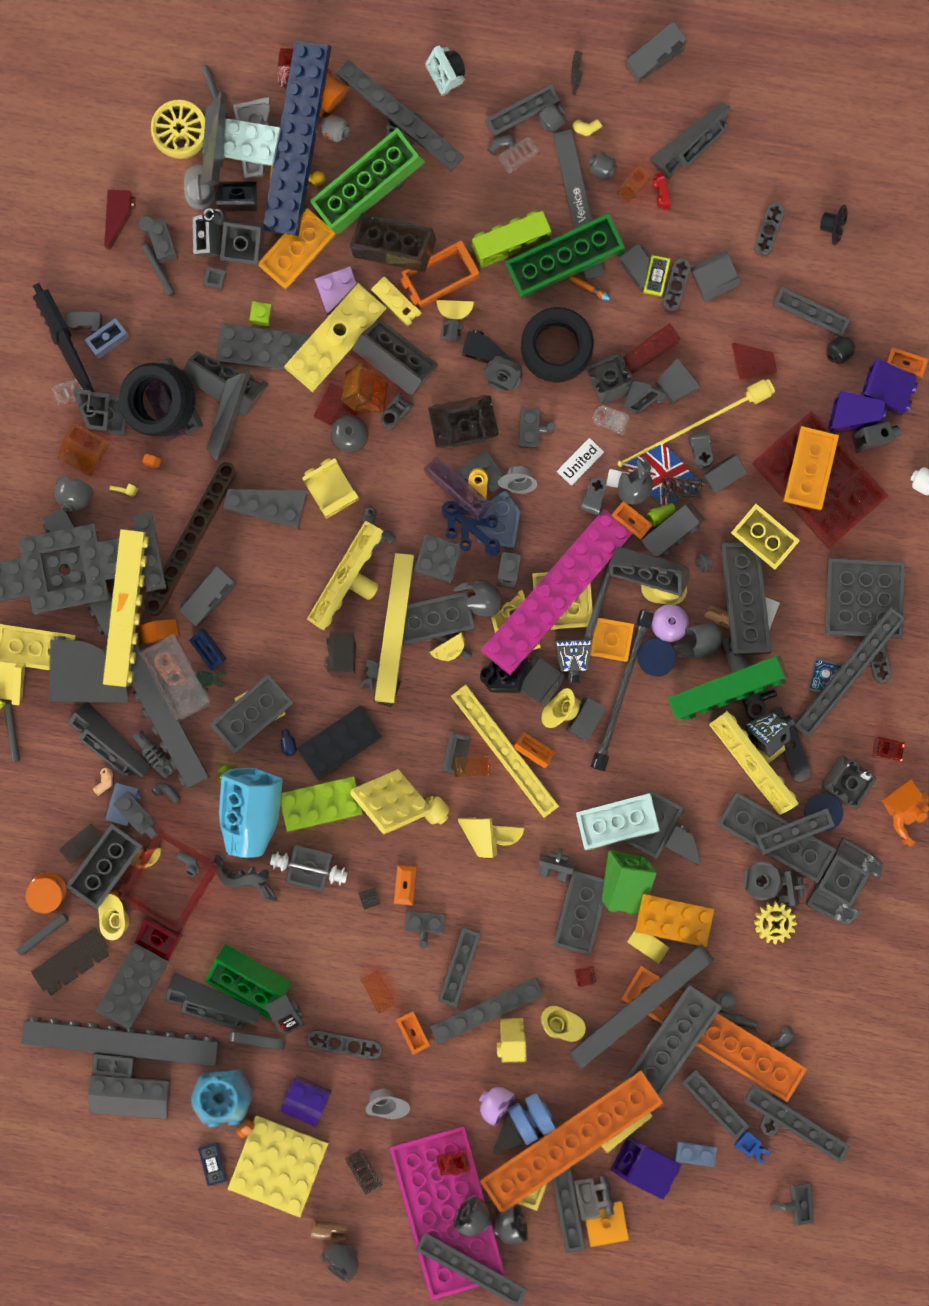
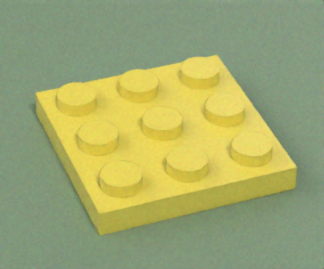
M548 572L532 573L533 589ZM591 583L550 630L588 627L593 611Z
M399 769L351 790L352 797L383 834L427 816L432 810Z

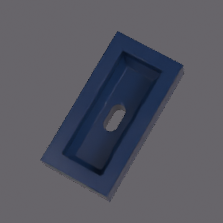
M205 628L198 631L189 640L211 671L227 659Z

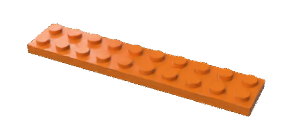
M640 966L621 999L630 1003L660 977ZM678 989L651 1011L648 1016L662 1024L683 994V991ZM718 1013L696 1044L697 1047L786 1102L789 1101L807 1071V1068Z
M641 1070L481 1179L480 1182L500 1213H503L663 1104V1101Z

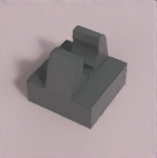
M456 320L443 321L440 340L445 342L462 340V337L457 335V331L463 330V326Z

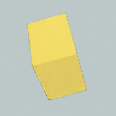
M635 930L627 943L658 964L669 950L668 946L654 936L636 933Z

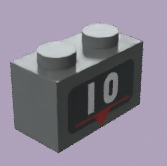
M287 995L266 1005L272 1021L284 1036L305 1025L302 1017H304L302 1010L297 1006L295 1000H290Z

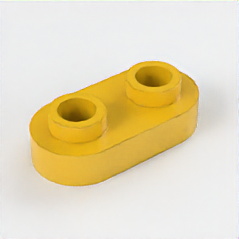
M475 468L469 474L467 500L471 505L476 503L484 504L486 501L488 474L482 468ZM480 477L482 480L477 482L475 478ZM478 495L480 499L476 500L473 496Z

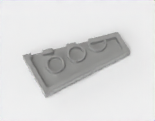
M270 97L233 105L236 120L269 126ZM242 161L244 178L246 180L265 176V165Z

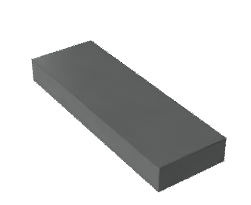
M66 914L60 915L17 948V953L19 955L26 954L69 921V918Z

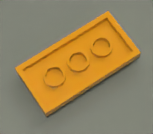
M307 208L302 214L299 236L284 234L259 261L258 266L281 287L287 290L336 236V233Z
M801 426L783 502L822 510L839 435Z
M643 894L635 932L698 946L702 944L704 947H707L714 909Z

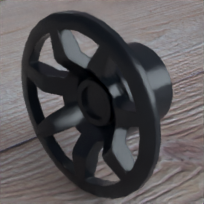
M842 205L837 214L824 212L821 219L820 230L832 233V244L835 246L841 240L839 236L843 234L840 226L845 225L847 222L848 210L846 205Z

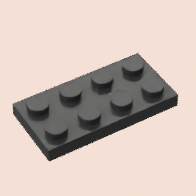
M467 592L409 604L402 646L475 630L471 609L467 606Z
M267 674L215 719L210 726L236 754L294 703L271 676Z
M573 871L553 946L591 956L604 906L602 901L603 878Z
M134 943L95 1012L130 1030L169 962Z

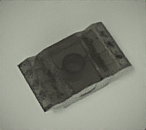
M482 395L477 398H468L428 407L436 448L450 446L454 448L483 442L485 439L499 435L491 395Z

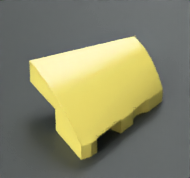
M458 818V822L477 856L484 858L495 857L497 855L496 836H493L492 818Z

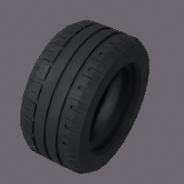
M550 307L538 312L528 321L521 339V354L527 368L536 377L553 383L569 381L580 375L589 364L594 347L593 334L588 322L579 313L565 307ZM551 326H561L569 329L578 341L577 354L570 361L563 364L547 362L540 356L536 348V340L539 334Z
M145 363L134 368L124 379L119 394V405L123 418L133 430L148 436H169L183 429L188 424L187 422L190 421V418H192L195 410L194 405L196 404L195 390L189 377L178 367L165 363ZM155 379H161L165 382L172 394L171 409L164 418L158 421L147 414L143 405L144 390Z

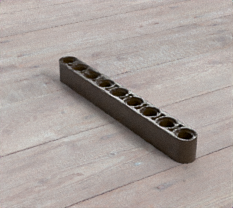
M224 462L216 470L163 568L165 582L168 586L167 593L160 594L159 590L151 591L145 601V609L151 615L157 616L163 612L226 496L228 489L232 485L236 477V470L231 463ZM231 468V475L223 476V469ZM217 484L223 486V490L220 493L213 492V487ZM207 501L214 503L211 510L204 509V504ZM198 518L205 519V523L201 527L195 526V521ZM190 534L196 537L192 544L186 543V537ZM180 551H184L187 555L186 558L181 561L178 560L177 554ZM176 568L177 575L169 577V569ZM155 601L158 602L159 608L156 611H151L149 608L150 604Z

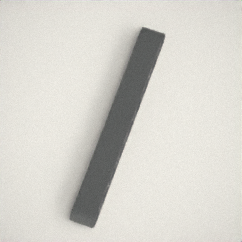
M702 944L699 945L568 1053L580 1069L583 1068L709 965L714 958Z

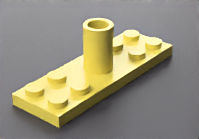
M357 284L286 363L284 368L310 391L314 392L353 348L360 335L387 308L360 284Z
M367 521L364 522L307 617L308 621L322 630L328 627L332 622L333 614L341 607L342 599L348 589L367 600L373 598L377 592L378 584L359 573L365 561L371 557L375 544L380 542L383 530Z
M728 711L709 724L779 816L799 804L795 794L788 790L784 785V780L769 765L770 762L785 751V746L780 748L771 757H768L759 748L756 749L750 741L747 732L739 727L736 718L729 714Z

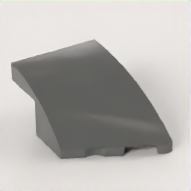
M73 388L74 397L87 429L117 436L125 435L126 420L123 418L122 411L120 410V397Z

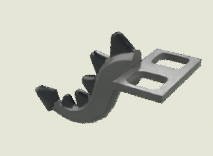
M216 855L212 866L216 868L217 876L223 884L231 888H242L252 885L260 891L265 901L276 903L279 901L271 887L265 884L268 882V870L265 869L257 874L255 867H251L247 874L239 870L237 877L234 871L227 875L228 869H222L224 862L220 856Z

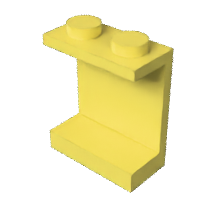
M330 458L326 459L321 463V467L316 470L314 468L309 469L304 473L305 476L302 477L326 519L359 500L335 458L333 460Z
M0 661V699L12 700V705H20L23 701L25 663Z

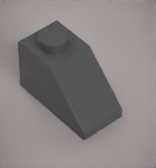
M637 244L619 257V263L639 290L642 291L646 283L649 253L644 247H640Z
M682 825L679 827L674 826L664 847L699 865L701 861L694 837L689 833L690 829Z

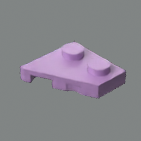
M351 267L315 279L327 314H330L339 302L341 303L346 295L357 285Z

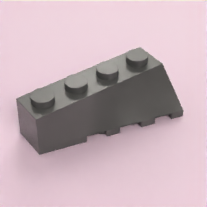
M198 351L188 359L183 370L192 384L219 400V402H221L227 379L239 374L235 372L236 368L222 366L220 361ZM249 376L239 411L240 415L245 417L253 409L269 383L265 381L259 383L253 380V376Z
M618 546L609 563L611 576L681 597L690 579L689 567Z

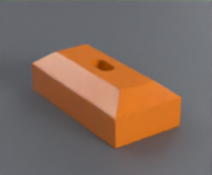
M893 347L887 363L919 378L923 377L928 362L926 358Z
M622 502L611 515L639 540L653 526L625 502ZM628 519H632L635 523L632 524Z
M525 732L522 733L513 747L543 768L547 767L556 753Z
M397 866L394 904L413 905L417 867ZM405 881L407 882L406 889L403 888V883Z
M414 1011L396 1019L413 1055L430 1047ZM411 1029H414L416 1033L415 1036L412 1035L410 1031Z

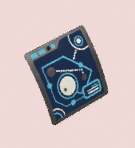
M815 658L808 690L820 693L843 664Z

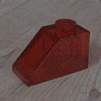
M280 48L278 87L287 88L294 48Z

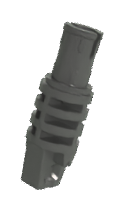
M140 730L139 734L136 733L132 738L141 747L142 754L150 765L164 779L168 778L174 773L170 762L156 743H151L143 731Z

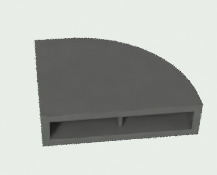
M54 636V640H50L49 702L128 703L127 687L103 684L106 652L100 648L82 641L66 640V636Z

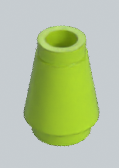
M669 503L651 509L647 513V518L653 527L660 526L677 511L675 506Z

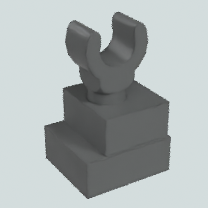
M370 659L367 660L365 666L369 667L366 673L368 676L360 684V689L365 684H369V693L373 691V681L378 679L379 663Z

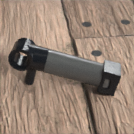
M731 637L722 640L721 648L726 655L732 673L750 666L746 655H732ZM773 689L762 694H754L753 691L749 692L750 696L742 699L747 717L756 720L764 716L767 709L763 701L776 697V690ZM753 705L760 707L761 712L759 715H754L751 712Z

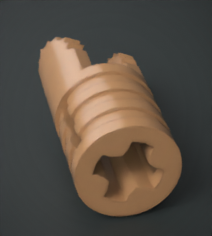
M709 604L704 614L705 618L730 631L728 611Z
M313 1221L311 1238L345 1243L346 1236L338 1233H346L348 1226Z

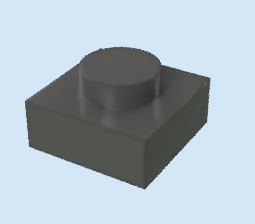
M207 267L203 286L222 291L226 271Z

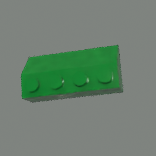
M227 944L224 945L204 981L233 999L259 1010V1014L270 1020L272 1018L266 1005L286 995L292 985V982L285 977L280 976Z

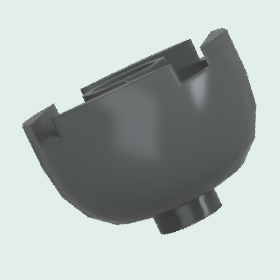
M342 416L332 426V442L341 452L357 453L364 448L368 441V428L365 422L357 416Z
M67 476L58 478L55 484L54 498L64 511H79L88 506L93 496L91 486L79 479H76L75 482L69 481L70 477Z
M475 1195L470 1196L464 1201L467 1204L464 1209L460 1207L457 1211L453 1226L460 1234L474 1237L489 1228L490 1209Z
M517 1204L503 1213L499 1211L495 1218V1224H493L495 1235L499 1236L506 1244H521L528 1240L527 1224H523L521 1217H524V1214Z
M335 1243L326 1248L320 1255L323 1263L327 1260L329 1264L327 1268L340 1280L344 1281L346 1279L347 1283L358 1270L357 1251L351 1245L345 1246L344 1244Z

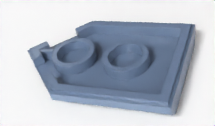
M506 490L484 504V513L481 518L495 515L498 518L497 526L495 528L480 526L479 529L490 539L498 540L500 547L515 549L521 511ZM477 539V543L483 544L479 539Z

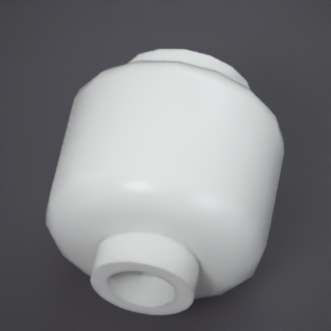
M923 467L919 471L915 470L911 477L913 489L924 495H929V469Z

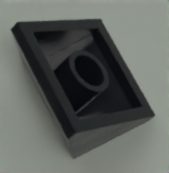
M257 181L219 182L216 201L218 209L223 211H257Z

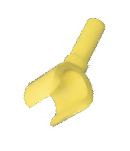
M128 484L126 489L110 486V490L125 493L130 497H134L138 491V488L132 484Z

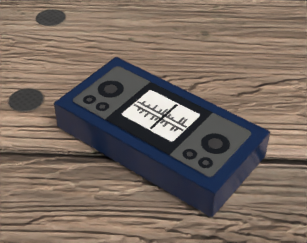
M218 1143L199 1147L198 1151L207 1185L211 1186L227 1181Z

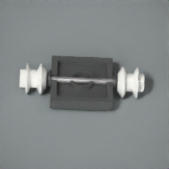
M297 845L294 846L291 860H289L287 853L281 856L279 851H277L276 854H272L270 865H273V870L276 867H280L281 872L289 867L285 883L321 892L324 891L327 877H329L331 884L334 881H338L339 886H341V883L346 882L348 874L345 871V867L342 870H338L337 865L330 872L329 867L333 854Z

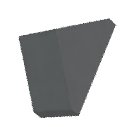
M632 380L624 403V409L638 414L662 396L664 391L652 385Z

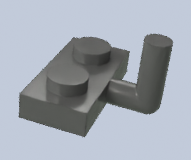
M521 409L520 448H538L539 433L554 432L555 424L552 422L548 425H539L540 409Z
M406 911L405 931L420 932L419 946L426 948L428 933H444L445 914Z
M810 1183L790 1185L791 1202H771L770 1204L772 1210H792L794 1225L814 1223Z

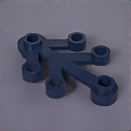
M454 501L444 503L442 514L448 519L447 538L455 539L457 537L456 519L461 524L460 549L462 551H469L471 549L470 531L485 545L486 554L495 556L499 553V541L490 539L476 527L488 526L489 528H495L498 524V518L495 515H489L487 518H466L463 515H483V504L476 503L473 506H460ZM449 531H454L455 534H449Z

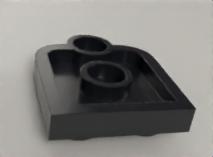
M526 657L511 675L491 661L489 666L484 667L480 671V680L492 693H520L529 660Z

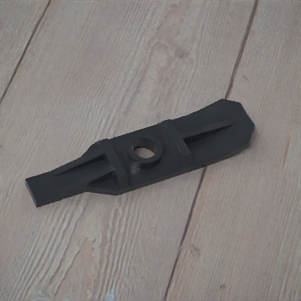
M782 707L772 710L780 719L785 717ZM791 726L789 728L790 741L794 743V747L788 748L786 743L783 753L793 780L802 782L809 779L811 770L797 732Z

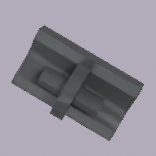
M558 848L557 853L550 851L549 856L540 855L538 864L540 866L539 875L549 877L551 869L558 871L557 879L566 882L569 875L573 873L574 863L567 861L568 856L562 855V849Z
M794 870L786 871L781 875L783 880L782 886L787 885L788 893L779 894L780 904L783 902L785 905L796 906L800 904L799 897L805 896L804 889L809 888V884H803L802 877L795 878Z

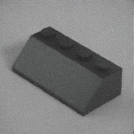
M380 319L375 321L360 335L352 349L411 396L422 387L438 366L435 361Z
M111 823L66 885V888L98 910L143 845L117 825Z
M91 1074L88 1092L89 1113L167 1119L170 1080Z

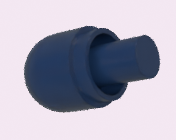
M289 729L282 730L283 739L280 740L282 752L286 756H293L297 751L295 739L290 737Z

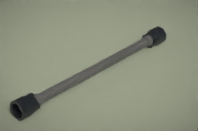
M639 611L635 624L638 626V633L633 643L627 668H625V675H623L605 738H603V743L598 753L595 752L591 768L604 772L606 770L609 756H607L608 746L611 741L612 732H614V725H616L623 697H625V690H627L643 634L646 633L647 629H650L654 614L650 612Z

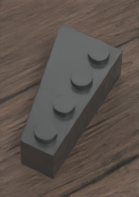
M228 489L223 509L235 514L299 530L308 491Z

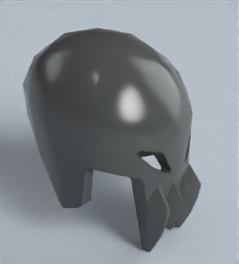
M643 457L644 462L642 463L637 459L638 468L629 474L622 473L619 477L618 496L627 504L636 505L642 503L649 497L653 489L650 475L651 466L645 457Z
M487 581L463 582L454 589V591L474 590L476 595L468 597L467 606L471 608L473 614L478 616L493 617L501 607L502 599L498 589Z
M713 623L689 627L685 629V634H692L690 642L677 644L673 647L679 649L678 652L680 653L677 656L681 658H707L719 650L722 644V632Z

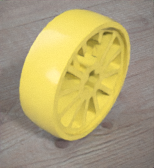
M173 100L163 104L155 112L151 122V135L155 145L162 153L172 158L184 159L197 154L204 146L205 116L196 105L184 100ZM174 110H180L178 119L174 114ZM185 110L190 111V112L186 115V117L182 120V118H183V111H185ZM171 112L174 121L170 120L165 115ZM192 115L198 117L197 119L188 122ZM164 119V120L167 121L170 125L159 124V123H160L161 120ZM198 123H200L202 126L201 129L190 128L191 126L196 125ZM178 127H182L181 133L177 132ZM159 128L168 129V131L163 133H157ZM189 132L200 133V137L196 139ZM171 135L164 144L160 141L161 138ZM189 139L195 142L192 146H190ZM185 140L186 144L184 147L179 148L176 145L177 142ZM171 142L174 146V149L168 147Z

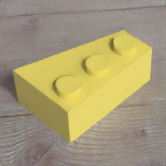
M523 1018L500 1019V1043H497V1056L501 1057L502 1062L526 1061Z

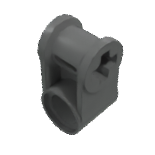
M398 393L381 414L382 427L386 430L394 429L408 415L414 404L408 403L402 398V394ZM386 416H392L394 418V422L390 424L386 423L384 421V418Z
M703 431L689 434V443L695 465L699 469H707L713 461L709 432ZM701 456H704V458H708L706 463H704L703 460H700Z
M595 477L590 481L583 498L581 511L598 516L606 489L604 479ZM597 482H599L600 486L603 488L599 489L598 491H595V487L592 486V484L595 485Z

